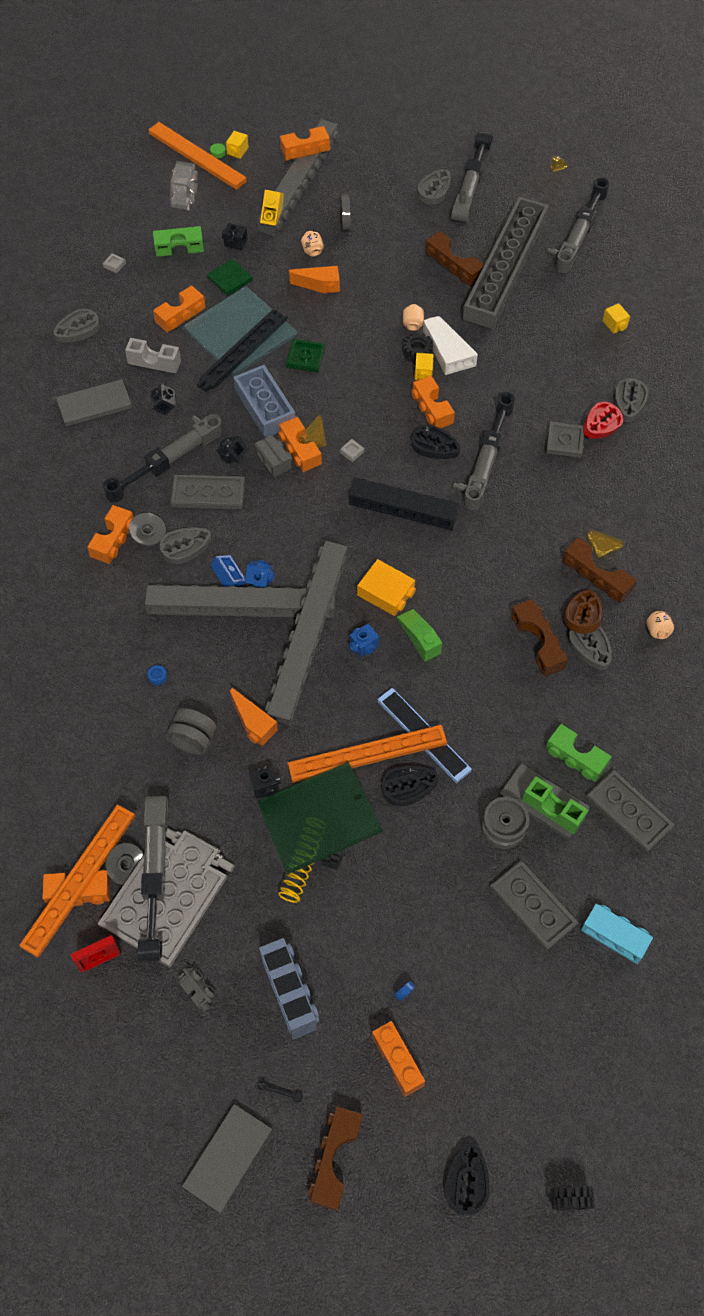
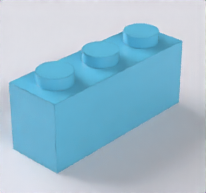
M595 904L581 929L582 932L636 964L640 962L653 939L647 930L633 926L627 918L618 917L608 907Z

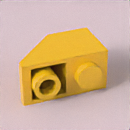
M265 190L260 223L277 225L282 212L284 193Z

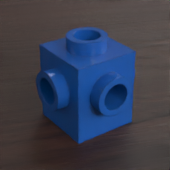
M263 560L251 561L247 564L245 582L253 584L256 588L267 587L274 580L275 572H273V565H269L267 561Z
M369 624L356 628L350 634L349 647L360 658L371 654L379 646V636Z

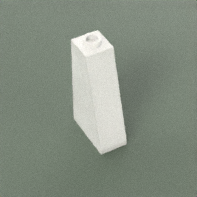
M440 316L424 320L423 333L426 334L425 337L430 336V339H432L433 353L445 375L476 366L477 353Z

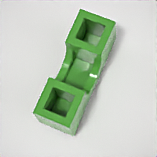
M201 226L153 231L156 257L172 255V249L177 245L187 247L188 253L204 252Z
M560 724L548 740L546 750L553 757L563 760L568 767L575 768L581 772L585 778L596 782L608 766L612 756L596 746L588 753L576 751L573 745L578 734Z
M536 776L526 789L522 801L567 831L575 834L589 810L572 799L569 802L560 800L554 795L553 787Z

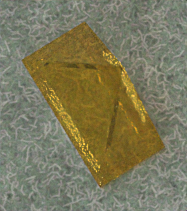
M318 415L299 437V443L308 444L314 441L317 448L326 446L321 415Z
M592 529L588 532V537L598 558L622 548L625 543L621 539Z

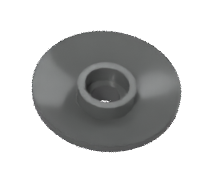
M141 513L131 520L129 533L135 542L144 546H152L161 542V539L165 536L166 527L163 520L157 515Z
M122 843L116 845L108 854L105 863L110 879L117 884L124 885L144 856L143 852L134 844ZM122 860L125 861L124 868L120 866Z

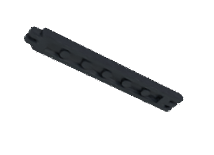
M272 309L199 378L197 387L205 392L210 388L215 389L287 321L288 316L283 315L276 309Z

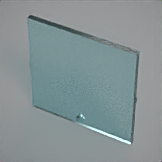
M245 286L184 325L183 328L214 358L219 360L272 309ZM285 322L244 360L232 374L234 376L238 375L297 336L298 332Z

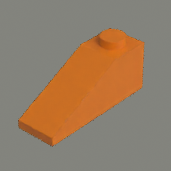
M338 266L289 270V279L292 285L321 293L340 292Z
M232 688L230 690L231 700L245 728L247 737L253 743H259L263 746L278 730L277 721Z

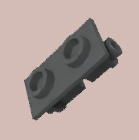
M183 969L185 973L178 977L179 984L188 995L194 990L196 991L191 999L199 1010L205 1012L211 1007L209 1003L219 1002L215 996V990L205 984L202 980V974L197 969Z

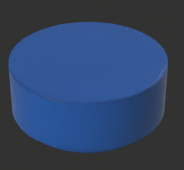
M155 665L148 670L147 676L151 684L161 685L167 680V672L164 667Z
M409 981L394 994L398 1001H402L415 989L414 984Z

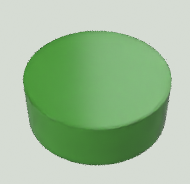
M220 143L213 144L210 147L211 155L215 158H222L226 154L225 146Z

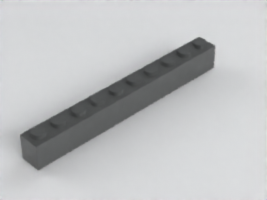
M321 119L316 128L325 127L330 138L331 150L333 143L339 137L338 124ZM328 151L295 159L275 190L276 192L284 193L282 212L277 225L260 223V213L257 218L258 231L276 236L277 232L282 229L284 221L288 219L291 210H294L296 202L301 199L304 189H307L309 181L314 178L316 170H319L321 162L326 159Z
M325 541L324 547L321 546L319 549V562L314 564L312 574H314L313 579H309L307 584V597L304 596L301 602L302 612L296 616L295 624L297 626L295 631H291L289 638L291 644L289 648L285 649L283 659H285L284 665H280L277 676L279 679L277 683L273 684L271 690L273 697L271 701L267 702L265 712L277 722L291 725L347 557V546Z
M156 584L153 586L147 585L145 606L147 614L296 617L298 613L301 614L302 612L301 602L304 596L307 597L308 591L306 590L307 588L293 589L291 587L255 588L249 586L245 588L235 586L200 587L197 585L162 586ZM335 593L326 618H334Z

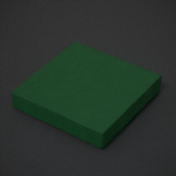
M233 259L207 274V278L226 296L253 281L252 276Z
M293 339L286 361V368L319 373L326 348L325 343Z

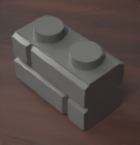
M273 435L264 438V440L262 439L255 443V453L273 477L292 468V456L288 451H284L279 439L276 440Z

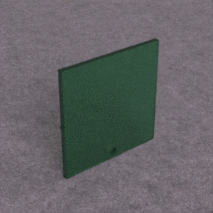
M349 762L257 802L287 875L383 832Z

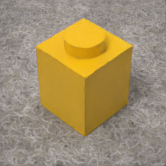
M233 131L226 141L227 155L239 159L242 158L249 147L248 135Z
M618 303L605 309L602 321L614 334L627 328L630 315Z
M417 353L415 380L432 376L433 354Z

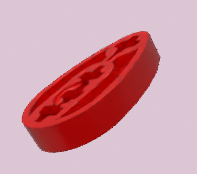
M609 402L597 403L585 418L583 424L584 435L590 439H599L612 435L623 423L621 411ZM609 413H612L611 416L608 417L604 422H601V420L604 417H606Z

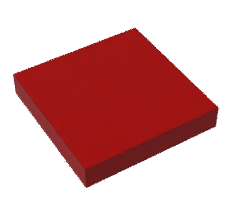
M111 935L72 953L71 957L80 972L83 973L119 956L121 952Z

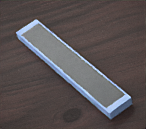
M393 688L378 698V703L407 733L430 727ZM448 744L424 750L456 784L472 770Z

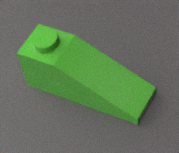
M414 609L397 616V620L424 662L441 654V640L434 629Z

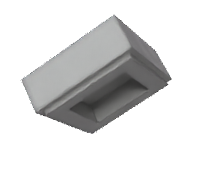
M112 253L104 261L103 267L118 273L126 264L124 258Z
M351 439L340 448V453L351 462H354L364 453V448Z

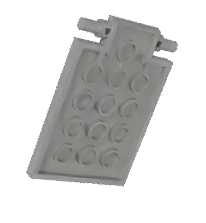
M167 828L165 836L170 838L175 845L173 846L165 841V896L163 900H157L155 938L162 940V959L159 962L170 968L227 879V875L212 868L211 865L215 867L220 866L229 872L233 871L235 865L223 859L224 857L219 854L221 850L189 832H174ZM144 856L98 922L99 927L137 949L138 940L146 938L148 900H143L141 896V875L144 873Z

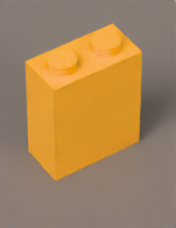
M378 559L357 585V595L393 616L398 611L401 612L404 609L406 600L412 598L416 591L413 578Z

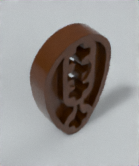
M584 590L577 594L566 609L565 624L574 632L586 634L596 631L601 625L602 605L597 594L592 590ZM583 611H586L584 623L580 624Z

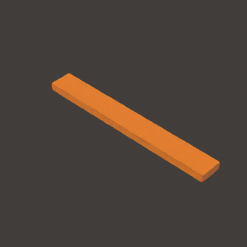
M158 122L148 129L150 135L237 190L247 182L245 176L162 123Z
M442 725L291 761L288 762L292 783L444 746L447 745Z
M117 804L20 943V948L37 958L40 957L105 862L110 851L116 846L136 817L134 813Z

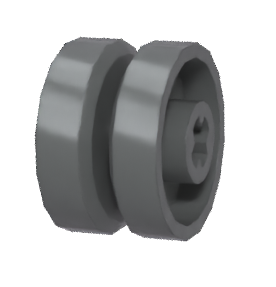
M186 708L178 709L173 718L174 724H171L166 733V739L172 745L185 752L196 755L205 754L210 745L209 739L216 732V724L212 719L198 711Z
M500 797L491 801L485 809L481 826L486 841L500 849H510L519 845L524 839L530 819L528 810L523 803L511 797Z

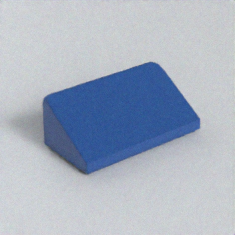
M231 555L215 556L211 567L223 587H240L246 584L245 577Z

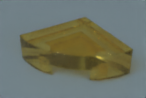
M553 156L551 164L553 172L567 168L563 158Z

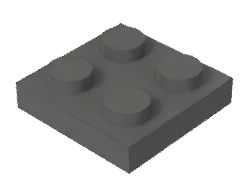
M550 422L546 453L581 458L584 440L583 426Z

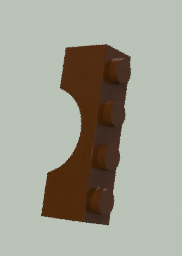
M441 231L427 239L425 252L430 257L434 258L440 265H443L470 287L476 283L485 264L475 257L461 258L455 256L450 251L451 239Z
M578 537L565 550L562 561L568 567L576 570L583 578L591 581L596 588L607 593L611 599L621 603L634 590L637 579L623 569L609 572L597 567L592 560L593 547Z
M533 599L514 605L511 617L518 630L535 634L542 643V649L537 653L535 662L543 676L545 677L565 669L568 660L567 654L564 650H561L557 636L552 634L549 622L542 616L540 606L536 605Z
M336 1107L335 1113H330L327 1126L331 1127L329 1136L324 1135L321 1149L324 1150L323 1158L317 1159L314 1171L318 1173L316 1183L311 1182L308 1197H311V1204L338 1212L344 1185L336 1178L333 1172V1157L342 1145L357 1141L363 1114Z

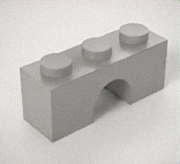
M130 338L125 349L127 362L131 365L177 373L181 363L179 347L163 344L160 352H156L148 347L147 341Z

